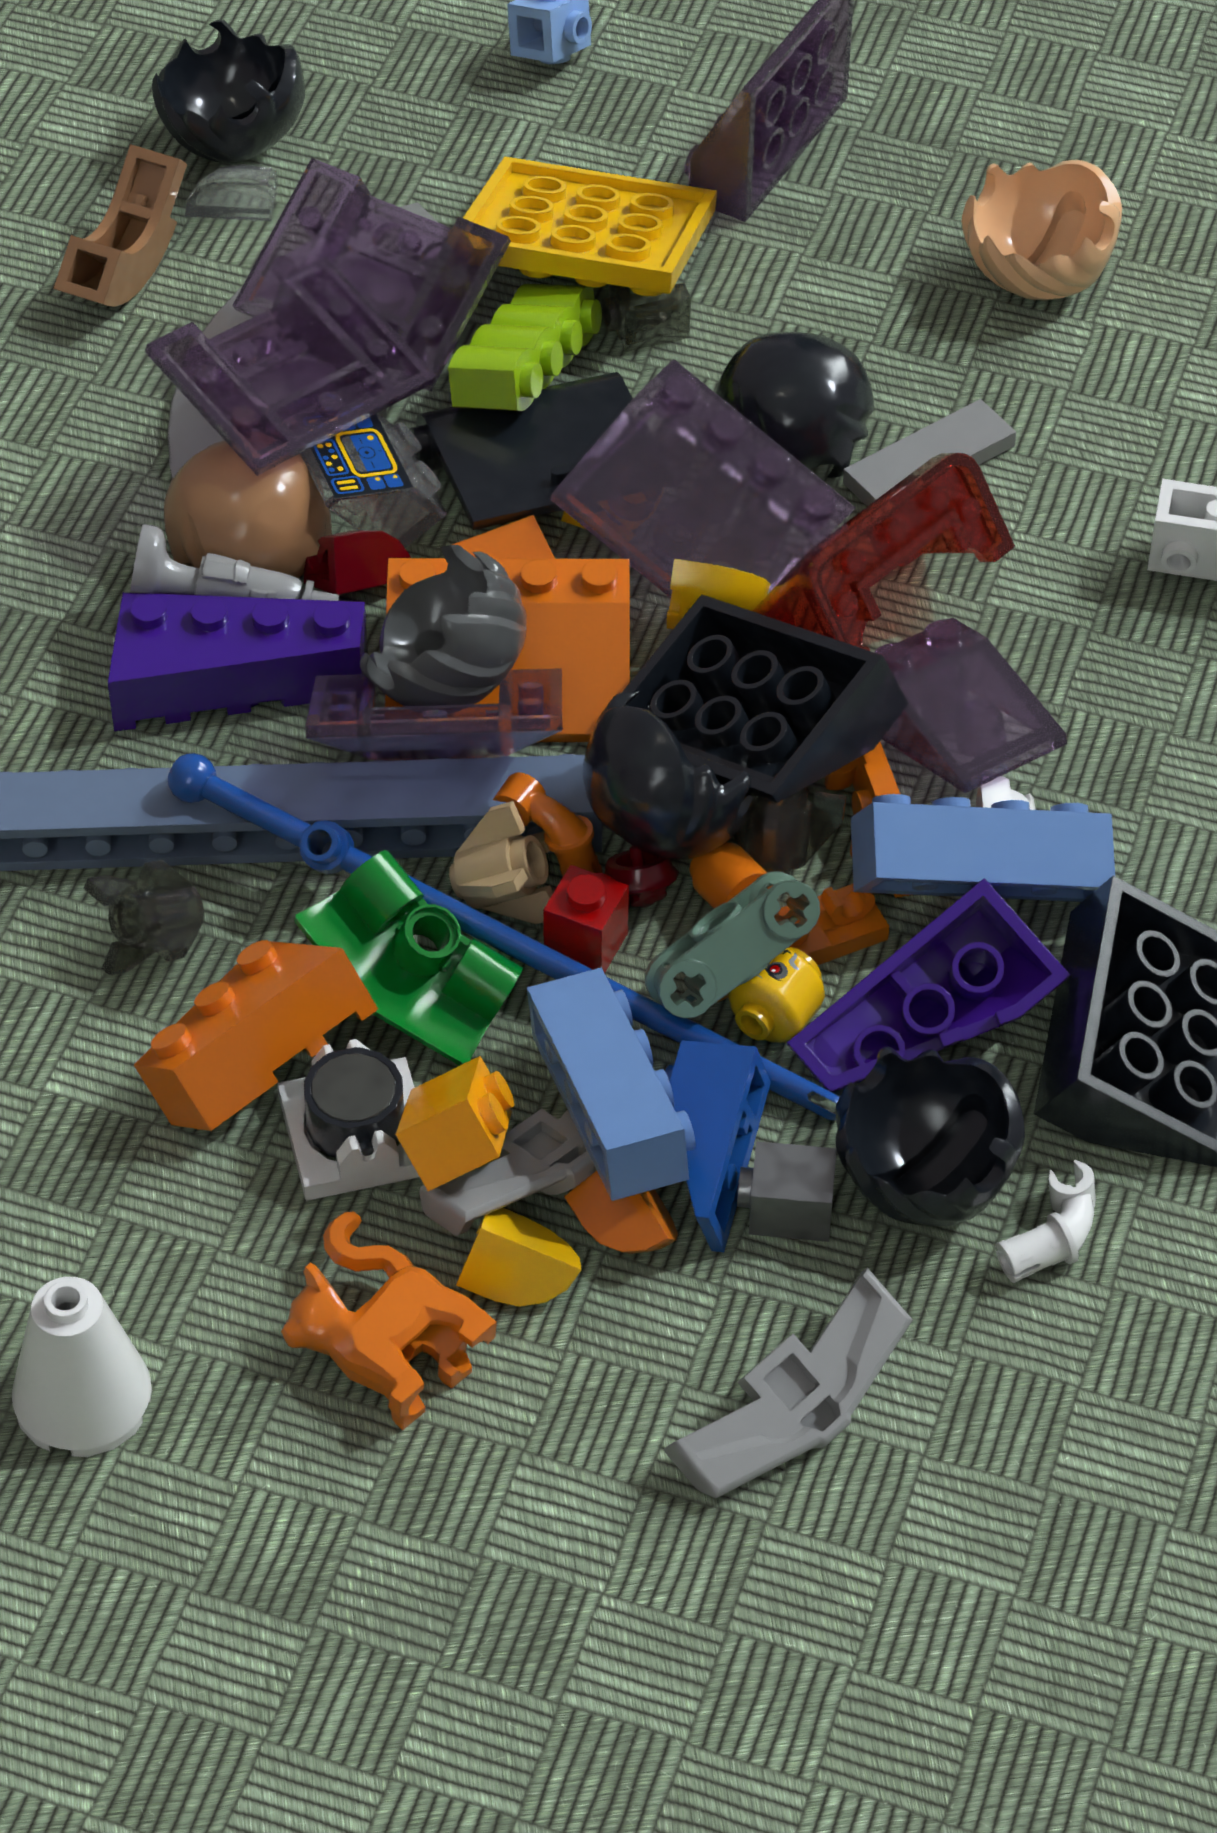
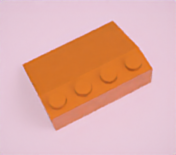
M388 558L386 615L395 600L405 589L416 582L444 573L448 566L446 559ZM493 558L504 567L509 578L518 586L522 604L527 614L526 639L517 661L501 684L483 700L450 714L433 715L414 711L397 703L385 694V742H589L594 726L608 703L615 695L623 692L630 683L629 559Z

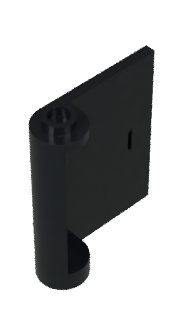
M618 372L548 386L542 389L539 397L534 398L531 405L524 411L449 407L418 414L416 427L409 429V443L414 459L417 462L424 461L430 471L445 469L473 530L520 520L531 515L535 517L642 493L644 490H656L674 485V476L623 378Z

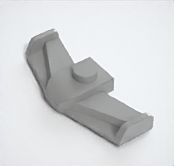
M540 1109L506 1133L499 1158L433 1190L427 1191L426 1187L422 1185L419 1191L421 1207L427 1217L453 1235L458 1236L469 1231L474 1220L541 1191L548 1195H558L567 1192L587 1179L597 1169L569 1111L567 1110L560 1119H557L545 1110Z
M867 1267L859 1274L810 1351L807 1350L794 1333L787 1337L737 1382L753 1402L673 1442L664 1448L665 1453L698 1491L718 1498L812 1448L827 1446L851 1424L852 1413L913 1319Z

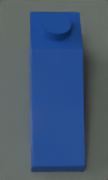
M681 1040L674 1065L667 1066L665 1072L673 1092V1108L676 1112L686 1111L695 1136V1149L687 1151L689 1180L686 1181L696 1219L711 1251L724 1252L737 1208L740 1167H748L771 1081L756 1046Z

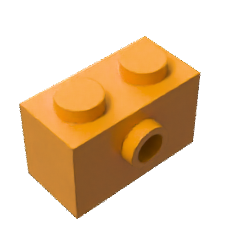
M481 1056L411 1089L395 1135L427 1191L433 1190L500 1157L512 1114L510 1108L514 1107L513 1095L501 1073L495 1071L490 1074Z

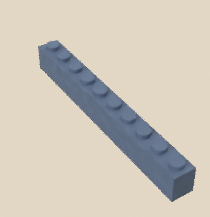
M563 754L559 756H500L496 758H438L432 760H375L368 762L214 766L217 777L310 825L324 820L337 823L350 833L355 848L372 857L379 852L388 850L394 858L455 857L456 851L488 810L493 806L507 803L493 800L507 778L516 772L525 773L535 778L543 786L547 796L562 803L576 815L584 816L590 820L594 828V837L592 839L594 851L602 852V823L590 806L583 781L585 755ZM171 768L0 772V871L299 862L304 860L300 855L299 847L206 799L193 803L179 800L172 794L168 786L167 780ZM530 821L525 826V831L521 835L525 837L543 832L544 830L533 821ZM332 841L325 844L322 854H325L330 849Z

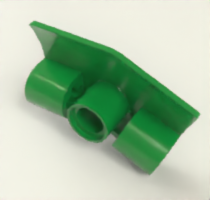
M384 850L358 867L345 880L339 891L297 913L294 917V922L312 945L343 948L378 1007V1010L373 1015L460 1066L472 1058L491 1021L517 982L523 967L474 938L470 940L462 935L460 924L456 917L444 907L436 904H427L423 899L424 894L388 850ZM413 935L428 937L434 942L437 951L422 949L415 942Z

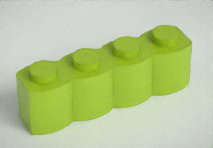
M528 283L521 285L515 292L511 304L501 305L495 312L491 324L480 326L473 335L470 345L459 347L452 356L448 366L452 407L508 411L526 410L534 398L539 397L542 389L548 387L554 377L560 374L562 368L571 362L574 355L579 354L581 347L589 343L593 334L599 332L602 322V308L600 302L594 300L593 287Z

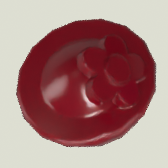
M631 846L628 851L613 855L607 860L605 865L606 875H609L618 882L629 885V894H636L629 899L632 907L641 906V908H646L667 896L666 887L674 883L679 875V871L672 865L670 859L654 856L634 846Z

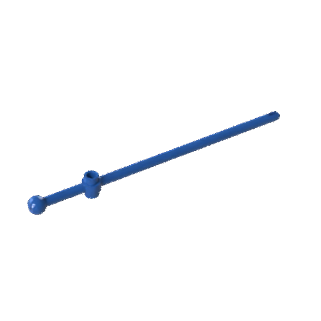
M196 753L182 755L174 762L170 769L167 780L168 786L172 794L179 800L193 803L206 799L300 848V855L304 862L317 872L328 875L344 870L352 874L372 857L355 848L350 833L337 823L324 820L310 825L217 777L212 762L203 755ZM332 841L330 849L325 854H322L325 844ZM409 876L424 894L423 899L427 904H436L448 909L456 917L462 932L556 980L593 970ZM607 977L613 991L622 989L626 994L632 1019L678 1043H681V1040L739 1045L688 1018L672 1015L661 1004ZM760 1056L771 1081L769 1090L825 1119L836 1120V1114L811 1102V1096L817 1094L837 1104L839 1100L838 1095Z

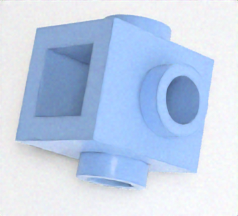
M514 0L507 4L511 56L539 60L545 64H560L569 61L571 54L591 45L592 21L589 15V0Z

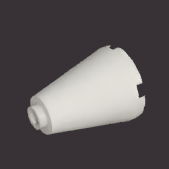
M78 1277L54 1279L37 1291L31 1304L12 1389L13 1408L19 1426L36 1446L50 1451L49 1446L71 1450V1455L74 1457H90L114 1450L135 1435L143 1423L142 1416L148 1403L151 1401L152 1394L148 1368L101 1293L92 1283Z

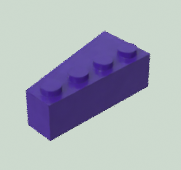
M123 592L108 677L114 732L136 729V720L165 716L166 724L191 721V712L227 707L228 715L249 713L251 712V707L261 702L280 700L284 707L363 696L365 675L360 668V659L363 652L368 653L365 602Z

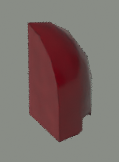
M347 531L320 537L318 539L320 547L317 555L306 557L303 584H306L307 580L314 581V588L338 595L387 584L388 558H411L400 540L384 531Z

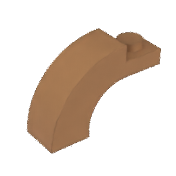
M130 144L112 201L103 220L96 230L86 238L82 239L71 235L53 289L112 307L122 305L135 297L157 269L173 236L177 221L172 219L170 215L187 164L181 159Z

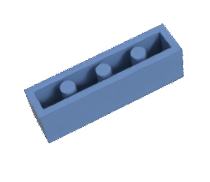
M886 794L874 797L871 804L851 817L854 892L962 897L985 878L997 893L1005 899L1082 902L1113 875L1115 876L1112 814L1089 813L1088 805L1082 803L1057 804L1050 807V811L1030 810L1029 802L1023 800L999 801L993 803L991 808L971 807L970 800L963 797L940 798L932 801V805L911 804V798L907 795Z
M602 967L527 987L533 1039L611 1201L689 1180L687 1151L694 1150L696 1147L691 1121L685 1110L678 1112L674 1110V1097L669 1078L664 1069L654 1071L649 1040L643 1029L633 1030L632 1013L624 991L622 989L613 991Z

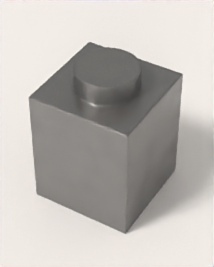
M756 1141L754 1168L740 1167L737 1207L750 1208L749 1235L829 1242L837 1149Z

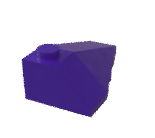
M984 878L789 1040L787 1046L826 1090L833 1093L845 1088L851 1082L856 1084L863 1081L875 1066L877 1055L881 1048L891 1047L902 1058L911 1060L930 1049L940 1051L1021 1019L1070 977V974Z

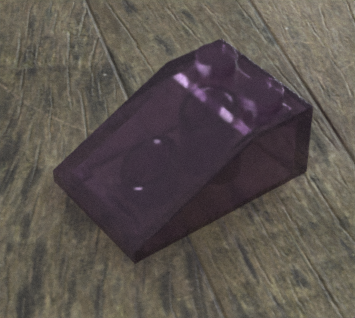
M953 617L932 622L924 631L898 643L885 644L874 652L884 656L909 702L908 706L882 740L963 793H967L1067 744L1064 730L989 639Z

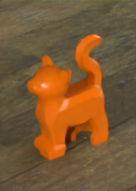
M354 1211L344 1212L329 1223L323 1234L324 1250L337 1265L355 1272L384 1270L389 1279L356 1312L348 1311L316 1265L310 1262L303 1271L307 1285L292 1301L289 1318L281 1333L289 1347L307 1348L327 1354L350 1380L385 1395L389 1400L388 1408L391 1410L392 1420L400 1429L404 1430L425 1413L426 1408L418 1395L424 1389V1382L409 1362L421 1352L431 1355L438 1363L439 1379L443 1384L453 1388L472 1372V1365L466 1353L467 1344L472 1348L482 1341L489 1344L496 1337L497 1322L469 1297L443 1286L428 1271L413 1266L406 1255L391 1246L371 1245L356 1247L352 1245L350 1237L359 1227L362 1220Z

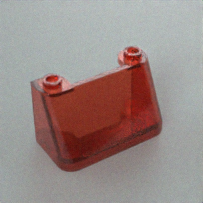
M941 453L932 457L810 549L755 607L753 612L870 651L869 647L862 646L863 633L868 621H875L882 615L870 588L895 568L903 567L913 562L920 555L930 553H974L979 562H996L1012 550L1015 544L981 468L975 459L965 453Z

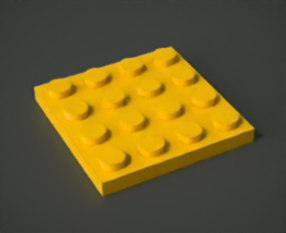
M504 156L451 234L449 258L465 260L467 265L478 269H492L497 266L520 269L522 274L532 278H547L552 275L574 278L578 284L587 287H602L607 284L629 287L632 292L642 296H658L662 293L670 294L715 212L717 190Z

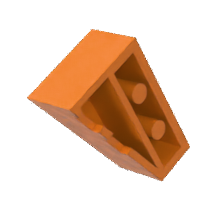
M268 940L255 942L238 955L237 964L219 982L204 988L195 997V1005L176 1024L170 1025L156 1034L151 1041V1048L134 1064V1067L171 1125L206 1131L214 1130L277 1084L278 1080L273 1074L274 1070L303 1049L306 1050L309 1056L314 1057L323 1045H328L323 1035L351 1014L355 1013L357 1018L363 1021L378 1010L343 948Z

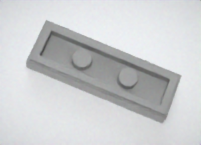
M979 399L844 468L843 484L877 517H880L1013 448L1016 441V431L982 399Z

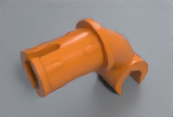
M520 772L510 775L493 800L500 802L514 801L524 826L533 821L544 830L545 844L550 851L555 853L562 878L570 865L593 873H603L592 845L594 828L590 820L584 816L576 815L562 803L547 796L543 786L532 776Z

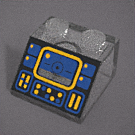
M372 410L300 419L288 426L290 434L326 507L358 531H384L400 540L404 548H406L447 515L436 493L441 489V484L432 470L419 460L416 453L421 450V445L411 430L399 421L392 425L379 413Z

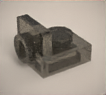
M685 283L675 284L670 294L662 293L658 296L630 294L627 287L609 284V297L603 298L601 302L602 315L607 330L609 332L616 331L625 352L689 338L691 296Z

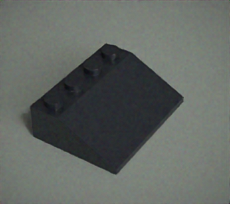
M702 594L623 691L640 692L626 706L650 710L664 721L679 741L686 757L693 766L709 765L717 780L725 784L745 770L751 776V786L747 792L775 803L783 801L872 751L909 704L883 655Z
M1113 875L1070 912L1061 965L1067 970L1070 977L1056 988L1034 1115L1088 1143L1217 1167V931Z

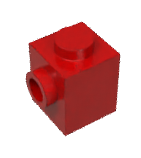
M570 865L543 909L544 945L593 970L602 967L605 973L628 935L629 885L618 882L604 873H593Z

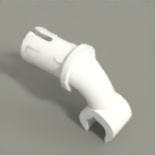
M1074 1160L1076 1187L1060 1183L1054 1172L1050 1170L1048 1179L1050 1203L1055 1212L1048 1215L1047 1222L1037 1226V1228L996 1243L995 1247L998 1249L996 1254L1005 1275L1012 1283H1016L1039 1270L1062 1261L1068 1264L1078 1261V1251L1083 1246L1092 1226L1096 1202L1094 1173L1092 1168L1086 1163Z

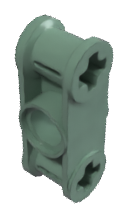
M781 871L768 872L758 877L756 881L731 900L707 913L689 932L652 959L645 972V987L649 996L666 1008L672 1015L681 1018H695L705 1013L708 1008L734 988L758 975L769 965L772 959L812 930L820 915V902L816 892L807 884L797 881L793 876ZM785 893L789 895L786 903L790 911L786 915L781 916L777 914L781 909L777 899L781 894ZM682 972L686 975L684 982L688 989L683 994L678 995L675 992L677 986L673 978Z

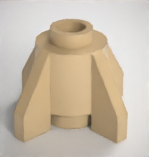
M514 801L493 806L455 853L454 863L451 864L449 870L452 889L457 897L464 899L474 909H484L533 924L543 923V909L553 894L550 885L536 889L537 886L544 884L548 878V861L545 853H548L550 850L545 844V832L523 837L521 834L525 831V826Z

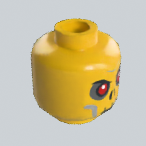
M788 947L772 959L769 965L758 975L734 988L728 993L731 1010L735 1015V1021L742 1032L755 1040L786 1043L803 1030L818 1012L825 998L821 971L816 962L803 951Z

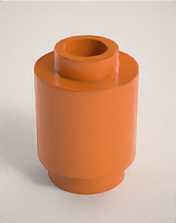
M726 842L721 847L705 855L693 858L690 863L693 887L713 909L728 902L756 881L758 877L768 873L741 846L735 843Z

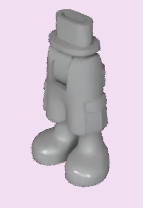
M142 525L130 593L339 601L338 594L313 590L314 581L307 580L305 589H302L301 580L297 577L250 566V563L243 560H235L207 553V555L202 557L200 568L178 563L172 560L167 553L166 540L162 529L154 525Z

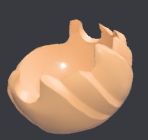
M1062 161L1051 168L1041 171L1029 162L1012 175H1007L999 165L993 163L987 167L985 185L978 200H976L975 196L970 195L966 201L961 220L967 245L977 266L986 277L997 286L1018 296L1031 300L1045 301L1077 294L1096 282L1114 250L1121 224L1122 204L1114 184L1099 167L1086 161Z

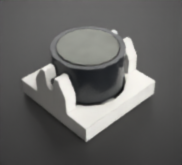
M357 1039L349 1040L347 1049L333 1051L330 1044L323 1045L313 1058L312 1067L306 1077L277 1083L278 1096L306 1201L419 1177L402 1145H396L398 1138L395 1134L410 1091L415 1088L406 1057L389 1060L383 1054L370 1050ZM318 1151H323L328 1156L337 1158V1161L327 1159Z

